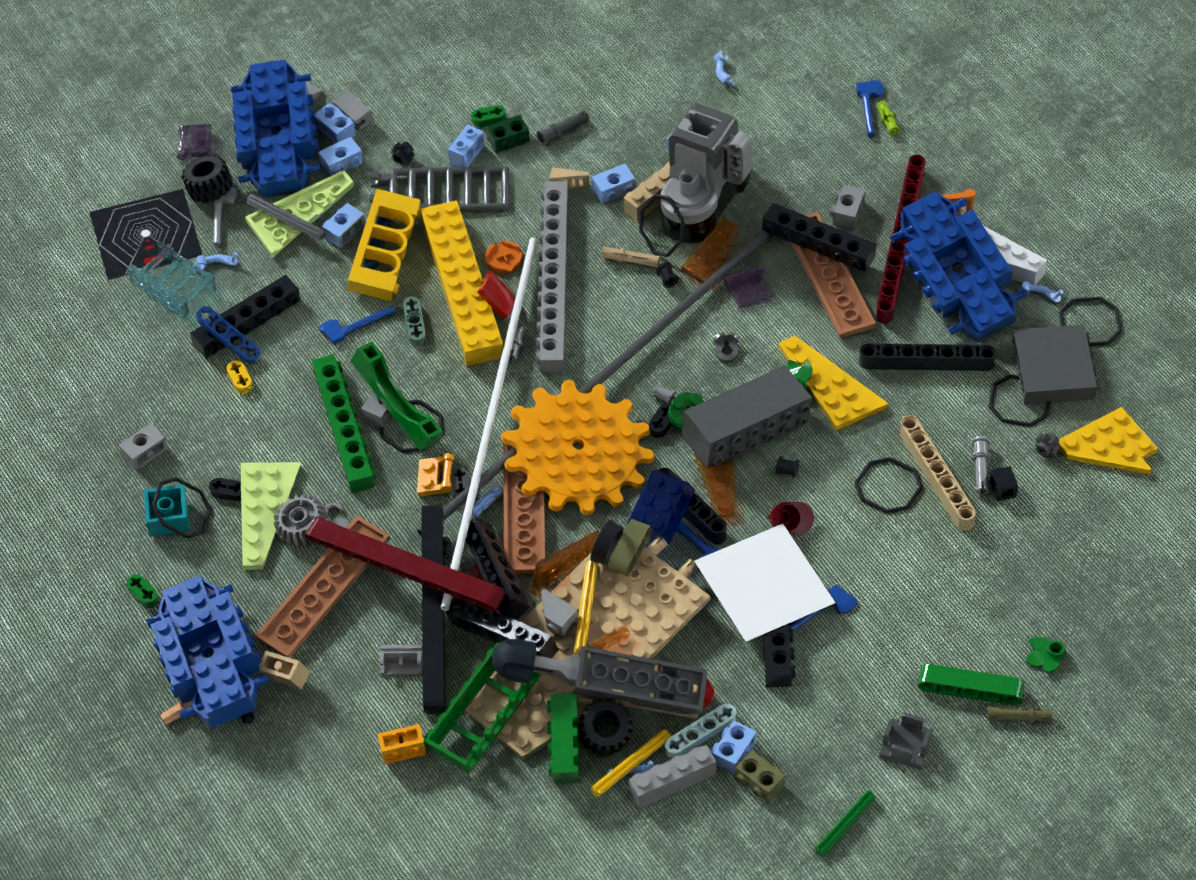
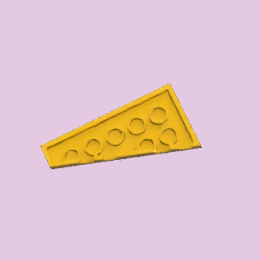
M797 336L778 343V348L787 361H795L800 366L806 361L811 363L813 373L807 382V390L836 431L888 408V403Z

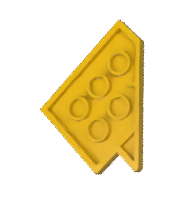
M1122 407L1060 438V446L1058 447L1068 460L1147 475L1151 473L1152 468L1144 459L1156 454L1158 449Z

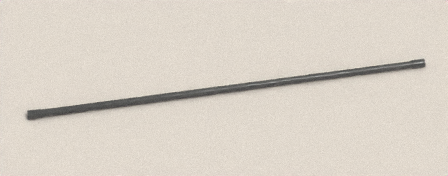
M791 206L787 208V209H790V210H792V211L797 212V211H796L793 207H791ZM762 231L583 386L579 392L590 393L594 386L602 384L772 235ZM514 447L481 475L477 492L505 468L504 464L507 459L516 455L517 451ZM470 485L443 508V521L467 501ZM422 526L417 529V533L421 538Z

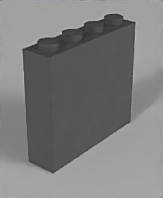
M1084 325L1015 329L1013 331L1012 344L1024 404L1095 399L1096 391H1099V380L1095 379L1096 365L1092 363L1093 350L1088 346L1090 336L1089 332L1085 331Z

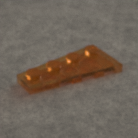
M723 217L682 265L681 271L700 283L706 281L724 265L740 226Z
M694 453V459L712 509L723 519L736 516L733 458L722 462L718 466L707 469Z
M597 530L587 534L577 542H572L564 549L557 550L551 556L539 560L535 565L531 592L537 596L541 593L540 588L546 584L551 586L556 582L555 578L562 572L567 574L576 562L581 563L592 552L600 532Z

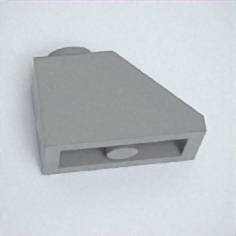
M543 589L541 593L547 629L552 634L564 637L578 621L577 609L546 589Z

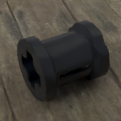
M669 262L662 263L656 268V273L662 278V284L666 288H671L678 283L679 277L674 274L672 265Z
M779 456L775 473H785L796 478L800 461L783 459V456Z

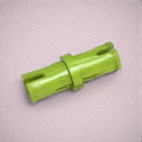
M886 101L879 102L876 108L881 115L882 123L886 125L890 135L898 134L900 128L895 121V114L891 112Z

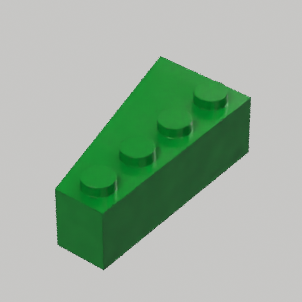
M577 693L551 694V700H547V713H551V721H547V732L551 734V742H548V755H552V763L548 764L549 777H553V783L579 782Z

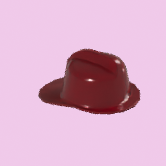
M781 502L772 509L767 519L770 520L773 527L783 524L789 534L799 535L810 530L813 525L814 515L811 507L806 503Z

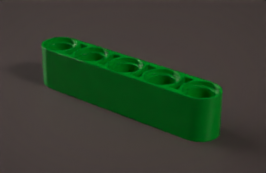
M933 664L921 666L918 688L925 692L1014 706L1022 703L1025 685L1022 679Z

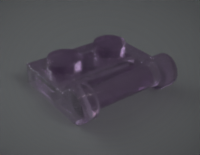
M211 124L179 126L178 134L180 135L179 150H177V158L179 160H185L187 157L210 156ZM192 134L191 148H186L187 136Z

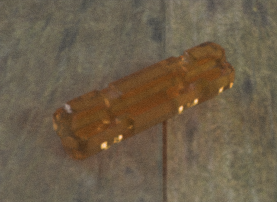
M626 625L618 628V631L614 630L601 637L600 641L597 639L592 642L591 647L601 650L603 648L607 649L620 642L621 638L626 639L631 635L630 630Z

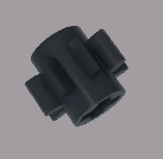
M397 142L391 150L393 160L398 164H403L404 162L409 164L415 156L413 153L414 148L408 142H403L402 144Z

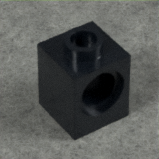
M1011 466L991 470L990 484L996 500L1001 501L1017 497L1018 484Z

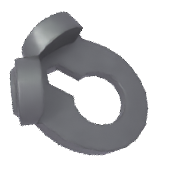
M733 332L727 335L723 333L715 335L713 342L716 344L715 354L717 358L724 363L734 361L739 351L737 344L739 342L738 335ZM725 343L729 344V348L733 351L730 355H725L721 352Z

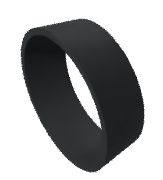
M611 519L607 521L594 544L590 557L591 561L603 565L609 563V559L623 535V527Z

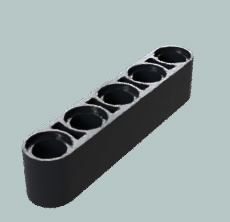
M666 467L658 469L655 474L657 491L710 542L717 545L724 543L727 539V524L725 520L671 469Z

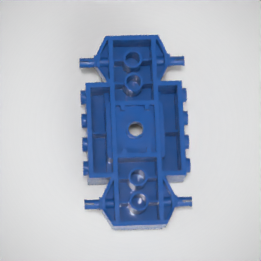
M286 59L252 64L243 80V84L231 86L237 162L241 163L243 170L252 168L251 173L238 176L239 184L251 182L262 197L303 190L310 172L320 171L319 163L308 165L304 161L316 158V150H319L318 141L314 139V135H317L316 124H313V120H316L315 111L311 108L314 105V98L312 94L309 95L306 85L307 81H312L311 74L298 75L293 67L286 62ZM276 129L281 130L278 134L272 133Z
M935 191L902 208L901 229L899 232L890 235V239L893 243L902 238L909 241L904 244L905 257H903L906 266L908 268L911 267L914 271L913 276L916 282H920L924 287L922 290L926 298L932 300L934 311L937 314L940 313L942 318L958 311L959 322L947 328L950 335L961 330L979 342L1015 323V304H1017L1018 300L1026 297L1027 294L1024 292V289L1014 294L1003 289V287L1011 284L1012 270L974 210L972 209L957 217L958 209L968 205L966 198L964 197L957 202H952ZM955 265H960L963 267V270L955 272L952 268Z
M198 575L163 590L159 614L146 619L149 628L152 627L156 639L154 644L158 653L161 652L159 658L163 667L167 669L165 675L169 683H172L170 688L174 698L179 697L182 704L192 701L191 707L179 711L182 720L195 715V717L200 718L210 728H214L256 710L258 687L270 682L266 674L257 679L250 677L260 672L258 663L262 661L258 651H253L252 649L256 645L252 636H247V632L250 630L246 621L241 620V617L244 616L240 605L235 606L229 594L234 592L232 585L229 584L219 589L207 580H202L201 576ZM214 652L211 657L205 658L207 653Z

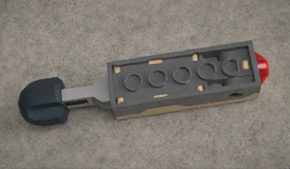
M508 639L500 642L492 654L493 668L502 678L526 684L531 680L533 672L558 676L564 684L572 685L571 693H577V697L597 699L598 701H601L602 698H606V701H611L612 698L615 699V703L619 704L621 702L624 706L696 719L702 712V709L712 703L714 697V688L707 679L708 669L585 646L581 647L576 657L570 656L565 660H557L536 656V644L521 639Z

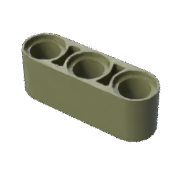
M631 519L609 559L608 570L628 577L650 538L652 526Z

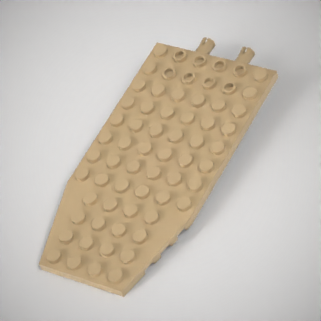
M660 536L647 548L643 549L628 577L608 570V564L598 563L586 647L652 659L710 601V595L688 580L698 569L696 563L688 559L677 571L657 557L668 546L667 542ZM591 553L551 591L552 594L576 608L578 616L586 563L590 560ZM542 601L521 621L552 636L559 648L553 659L565 660L570 656H577L574 653V644L578 621L564 637L552 634L547 629ZM496 671L490 677L517 692L521 684L502 678ZM542 674L496 738L523 760L547 746L546 743L551 741V734L547 732V721H551V713H547V700H551V694L571 693L572 685L564 684L558 676ZM485 684L464 713L484 729L490 728L496 720L497 713L499 711L502 712L508 704L509 697ZM577 697L578 726L582 711L585 710L588 704L591 705L594 700Z

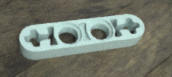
M723 704L668 738L665 742L666 754L671 758L682 756L723 731L727 726L729 727L733 721H736L735 707L730 704ZM723 713H731V717H728L727 715L723 716ZM706 722H713L716 726L713 729H706L704 724ZM689 733H696L698 738L696 740H689L686 736ZM671 745H674L675 747L678 746L679 749H678V750H676L675 748H672V749H671Z

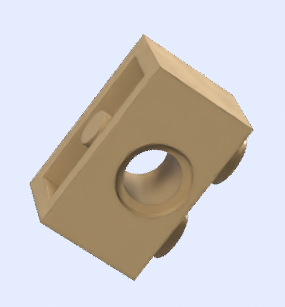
M268 651L265 652L261 660L262 662L259 664L260 673L266 674L269 680L301 690L311 672L298 660Z

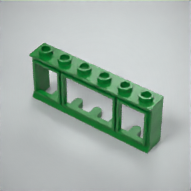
M495 647L487 652L486 659L475 668L474 675L463 684L462 691L451 700L447 711L439 716L435 727L429 730L424 738L428 751L452 763L468 775L542 676L541 673L533 672L531 680L526 684L521 683L517 692L490 678L495 672L492 665V654ZM487 684L508 696L509 699L502 712L499 711L497 713L494 723L484 731V736L480 738L459 726L456 722L483 686ZM450 730L475 743L471 749V754L466 760L440 746Z

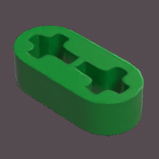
M495 105L476 109L471 114L472 124L475 127H485L506 119L505 108Z
M136 574L127 579L129 593L143 607L152 608L158 604L159 597L156 589L143 576ZM133 584H140L141 588L139 589L136 585L133 586ZM144 594H147L149 597H152V599H145Z

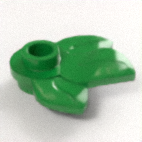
M789 360L786 367L806 390L807 382L813 373L811 363L806 361L800 366L795 361Z
M1034 637L1028 640L1029 645L1034 651L1027 656L1026 663L1033 667L1042 666L1045 673L1055 671L1059 667V662L1066 656V648L1059 641L1051 642L1045 637Z

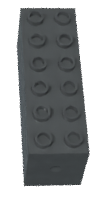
M786 365L684 410L682 437L707 469L718 466L722 462L735 458L747 450H753L758 445L765 442L768 443L772 439L785 435L795 428L803 427L809 420L812 397Z

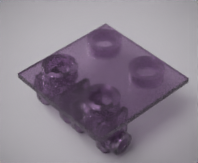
M757 265L751 268L750 271L745 269V272L741 270L739 273L729 274V277L724 279L739 308L775 296L763 275L765 273L763 266L759 267Z

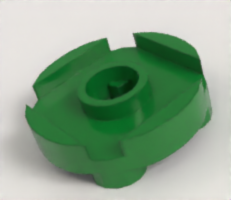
M691 392L677 395L668 408V416L671 423L675 427L677 426L682 429L684 410L704 402L702 396Z

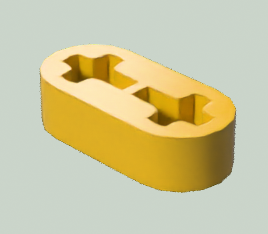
M236 360L231 361L227 365V373L235 390L240 394L249 393L253 386L251 377L244 364ZM243 380L246 385L243 386L240 384V381Z

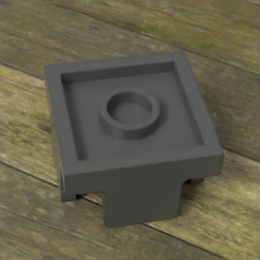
M903 713L901 721L893 718L889 719L883 736V745L879 758L921 770L933 736V730L923 727V718L908 713Z

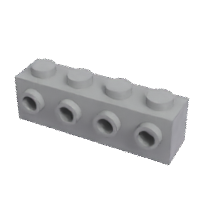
M707 745L693 748L687 754L675 756L662 765L657 764L644 773L633 775L629 779V793L639 809L716 775V760Z

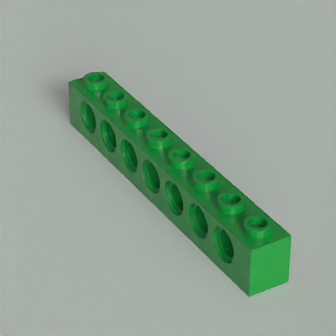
M334 354L313 359L314 375L350 491L354 493L373 488V479H376L375 469L369 466V463H372L369 451L365 452L364 448H367L364 436L360 437L359 434L362 432L360 422L355 421V417H357L355 406H350L352 397L350 391L345 390V387L348 386L345 376L340 374L343 372L341 362L336 361Z

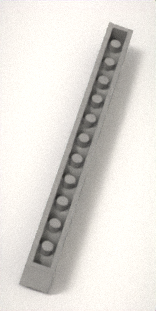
M545 181V189H541V200H544V203H541V215H544V218H540V229H543V232H540V244H543V247H539V257L543 258V262H539V273H542V277H538V286L542 288V291L538 292V303H541V307H538L537 313L538 318H541V322H537V333H540V337H537V349H540V353H536V364H540L541 372H564L568 182Z

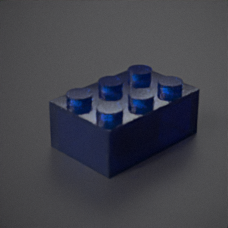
M653 469L627 524L631 519L652 526L651 538L661 537L667 544H670L695 489L684 480Z

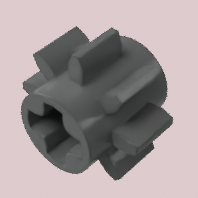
M1046 432L1045 435L1040 433L1035 439L1036 451L1043 457L1055 456L1060 450L1058 448L1060 446L1059 438L1053 433Z

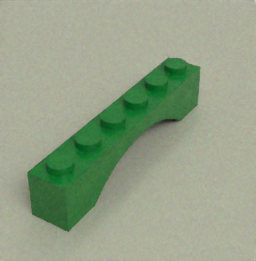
M373 341L357 348L350 362L420 452L435 445L443 433L442 429L431 416L416 409L402 395L390 375L384 355Z

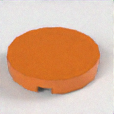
M510 241L494 243L486 251V265L495 273L510 274L518 270L522 265L523 253L521 248Z

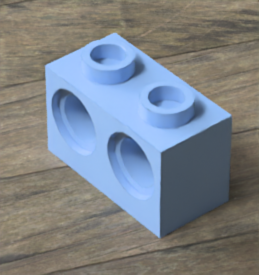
M329 103L315 113L316 120L314 122L316 128L335 144L355 136V123L351 118L346 117L338 107L336 108Z
M467 125L448 148L449 164L455 167H469L484 147L483 131Z
M733 721L730 727L727 726L722 733L721 741L715 743L711 751L716 760V766L735 775V767L750 753L756 743V731L736 721Z

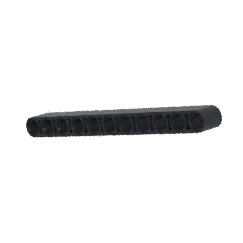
M422 505V557L444 565L443 505ZM422 585L423 712H445L444 611L441 609L444 593Z

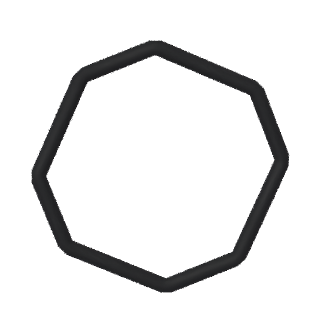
M655 194L640 210L639 230L653 254L669 257L684 240L685 222L671 197ZM656 198L669 200L681 221L680 240L667 253L654 250L643 230L644 211Z
M1102 297L1073 298L1059 312L1061 326H1065L1063 313L1073 302L1100 300L1114 309L1118 330L1108 341L1090 342L1088 346L1108 345L1122 331L1117 306Z
M1010 374L992 384L988 407L1001 422L1033 426L1048 417L1051 401L1046 403L1045 414L1030 423L1002 418L992 407L995 388L1010 378L1019 379V375Z
M409 400V403L421 404L439 416V427L444 431L443 416L440 412L422 400ZM380 427V437L400 452L420 451L418 448H401L384 436V427Z
M892 457L868 462L855 480L859 499L885 513L908 509L922 490V483L917 470ZM891 461L914 472L918 488L906 506L886 509L863 498L859 482L872 464Z
M177 477L158 483L152 508L161 525L185 538L204 534L212 510L203 491ZM177 481L200 494L208 509L201 531L186 534L164 522L156 507L162 485Z

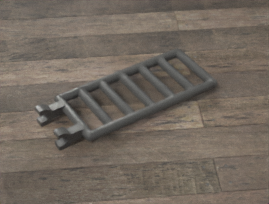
M507 166L393 168L390 170V174L371 172V187L390 184L389 192L396 194L397 176H408V197L412 198L416 197V175H427V204L420 205L421 208L438 205L434 204L435 175H446L445 203L453 201V175L464 174V204H458L460 211H504L509 209V168ZM472 174H483V203L472 204ZM490 174H502V203H491ZM370 194L371 205L375 194Z

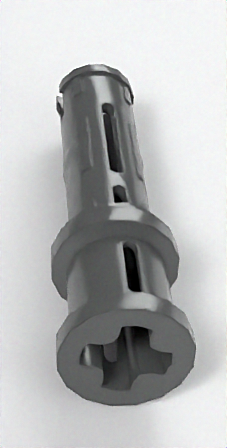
M582 110L558 124H551L549 128L543 131L539 130L536 133L537 139L542 146H547L548 142L560 139L565 132L589 121V115L585 110Z

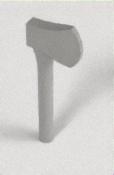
M231 187L230 191L226 192L227 194L221 196L220 199L210 202V204L214 205L213 246L219 247L221 244L223 204L233 205L238 198L234 187Z

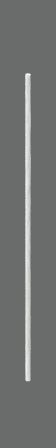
M530 238L453 554L450 568L457 571L463 553L537 244L536 238ZM445 593L441 609L448 611L452 596Z

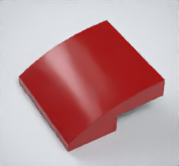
M490 270L482 280V285L477 293L505 319L513 310L516 295Z

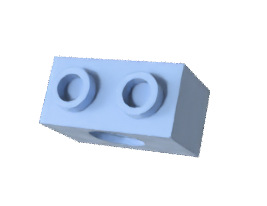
M352 137L346 138L318 152L320 164L329 176L343 170L347 171L363 163L362 150Z
M626 164L592 176V190L602 204L613 201L636 189L635 177Z
M347 203L322 226L326 234L324 239L342 249L365 227L364 213Z

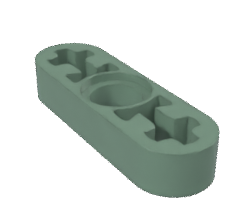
M408 297L403 301L408 338L412 345L420 346L426 341L421 304L418 298ZM410 305H414L415 311L411 312ZM414 318L420 320L416 324H412L409 322L411 319ZM414 331H418V333H419V337H418V338L415 337V332H414Z

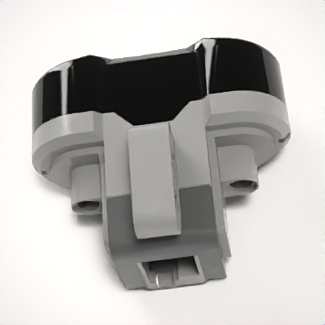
M701 104L692 105L669 137L670 179L661 191V195L672 198L684 219V240L682 243L703 242L718 229V218L734 195L744 192L750 181L752 169V140L750 136L738 131V121L733 116ZM660 199L662 229L668 237L679 241L681 221L669 200Z

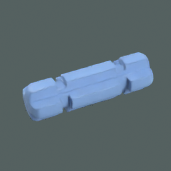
M495 486L474 505L472 516H479L483 510L487 509L503 494L502 490Z

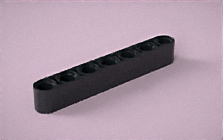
M866 343L860 347L859 364L864 369L990 371L995 367L996 349L991 345Z

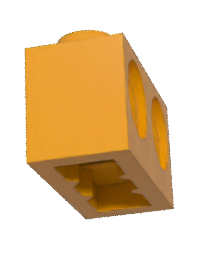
M420 724L378 734L384 765L426 755Z

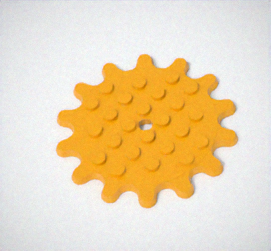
M566 380L562 383L561 394L551 395L544 388L539 387L532 393L536 403L535 407L525 408L517 405L511 410L512 418L519 422L520 427L517 430L503 432L501 441L506 445L513 446L517 453L515 456L507 459L504 466L509 472L521 471L526 474L527 481L522 485L521 489L524 495L532 496L539 491L546 492L550 497L548 506L554 512L562 510L565 503L572 501L578 504L583 515L590 516L595 511L596 501L602 499L608 501L612 507L619 508L624 504V498L620 492L623 487L631 486L635 489H642L646 484L644 477L636 471V468L640 464H650L655 459L652 450L639 445V440L650 434L649 425L645 422L633 423L628 419L629 413L633 410V404L630 400L624 399L619 403L608 402L605 398L607 391L602 384H597L590 393L586 394L580 393L572 380ZM578 442L583 448L576 449L573 447V444Z

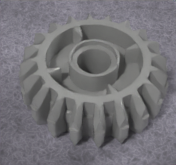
M304 493L301 497L295 494V498L292 500L288 498L287 503L281 502L282 508H277V514L274 515V527L277 535L280 536L282 541L290 545L295 543L298 547L302 542L307 546V542L310 541L305 537V534L315 517L328 521L325 505L318 498H314L311 494L307 497Z

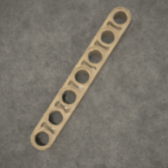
M912 415L903 417L900 425L901 439L956 527L965 532L972 530L976 514L974 507L919 420Z

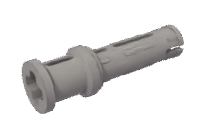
M976 436L972 439V445L974 446L972 459L975 462L976 493L978 495H981L982 488L983 495L989 493L987 462L990 459V453L988 452L990 440L986 436Z

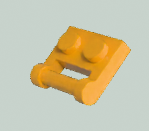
M446 453L441 457L419 460L417 485L419 497L452 492L451 473L455 458L453 454ZM444 466L443 482L439 484L440 467Z

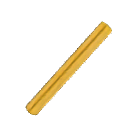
M591 560L587 561L574 644L575 654H578L582 646H587L598 563Z
M666 729L660 731L594 784L591 792L596 797H600L663 746L666 740L671 737V734Z

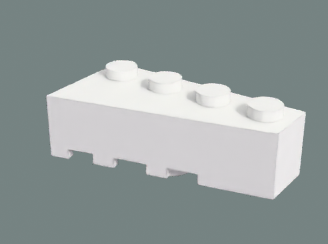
M984 226L1013 273L1011 280L1021 283L1029 281L1030 284L1036 285L1045 275L1047 260Z

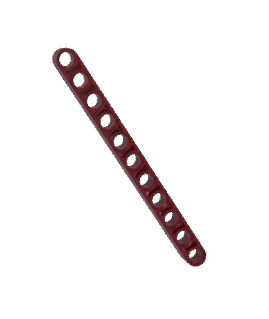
M915 154L909 158L892 235L901 229L902 208L919 200L926 163L922 155ZM903 238L895 243L890 242L876 310V319L883 324L890 323L894 318L905 267L903 257H905L904 244L909 242Z
M318 517L314 518L305 534L307 539L316 544L492 612L497 611L506 594L503 589L496 585Z

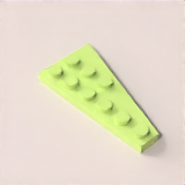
M343 170L273 204L312 224L354 187L353 181ZM261 210L245 217L247 224L272 258L302 233V231Z
M301 462L241 463L243 570L264 569L273 539L276 536V529L274 527V515L277 514L276 509L282 508L281 502H288L297 474L301 468Z

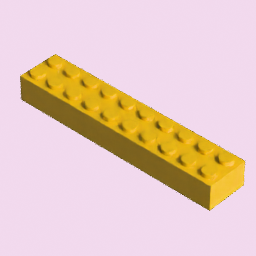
M457 200L421 208L422 225L466 366L501 359L503 342L491 306L477 293L482 285V277Z

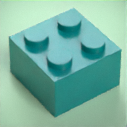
M184 484L161 487L156 507L164 522L182 532L190 531L188 498ZM157 488L144 490L146 525L150 537L175 533L161 525L152 508Z

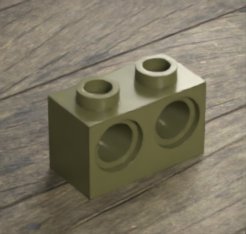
M753 750L735 767L737 782L742 786L748 787L758 799H763L767 803L785 786V775ZM752 770V771H754V772H753V773H748V772H746V771ZM764 783H770L771 785L766 786V785H763V784H764Z

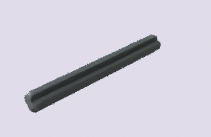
M250 194L247 197L249 205L319 241L323 240L326 235L325 230L254 194Z

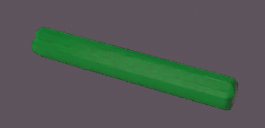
M870 790L865 791L816 845L815 852L824 857L875 801V794Z

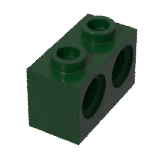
M521 115L486 126L487 139L496 154L530 142L529 128Z

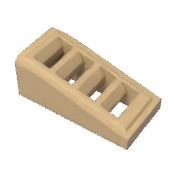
M552 167L549 181H567L568 189L589 187V172Z

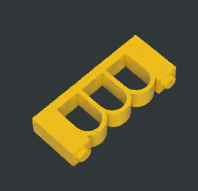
M376 189L348 278L347 291L392 302L393 295H397L400 284H397V280L399 278L401 261L406 256L407 240L412 235L413 225H415L417 218H421V200ZM378 216L402 222L407 227L401 230L377 225L376 221ZM371 237L395 243L401 248L396 251H389L369 246ZM369 259L388 264L394 270L391 272H380L362 266L364 260Z

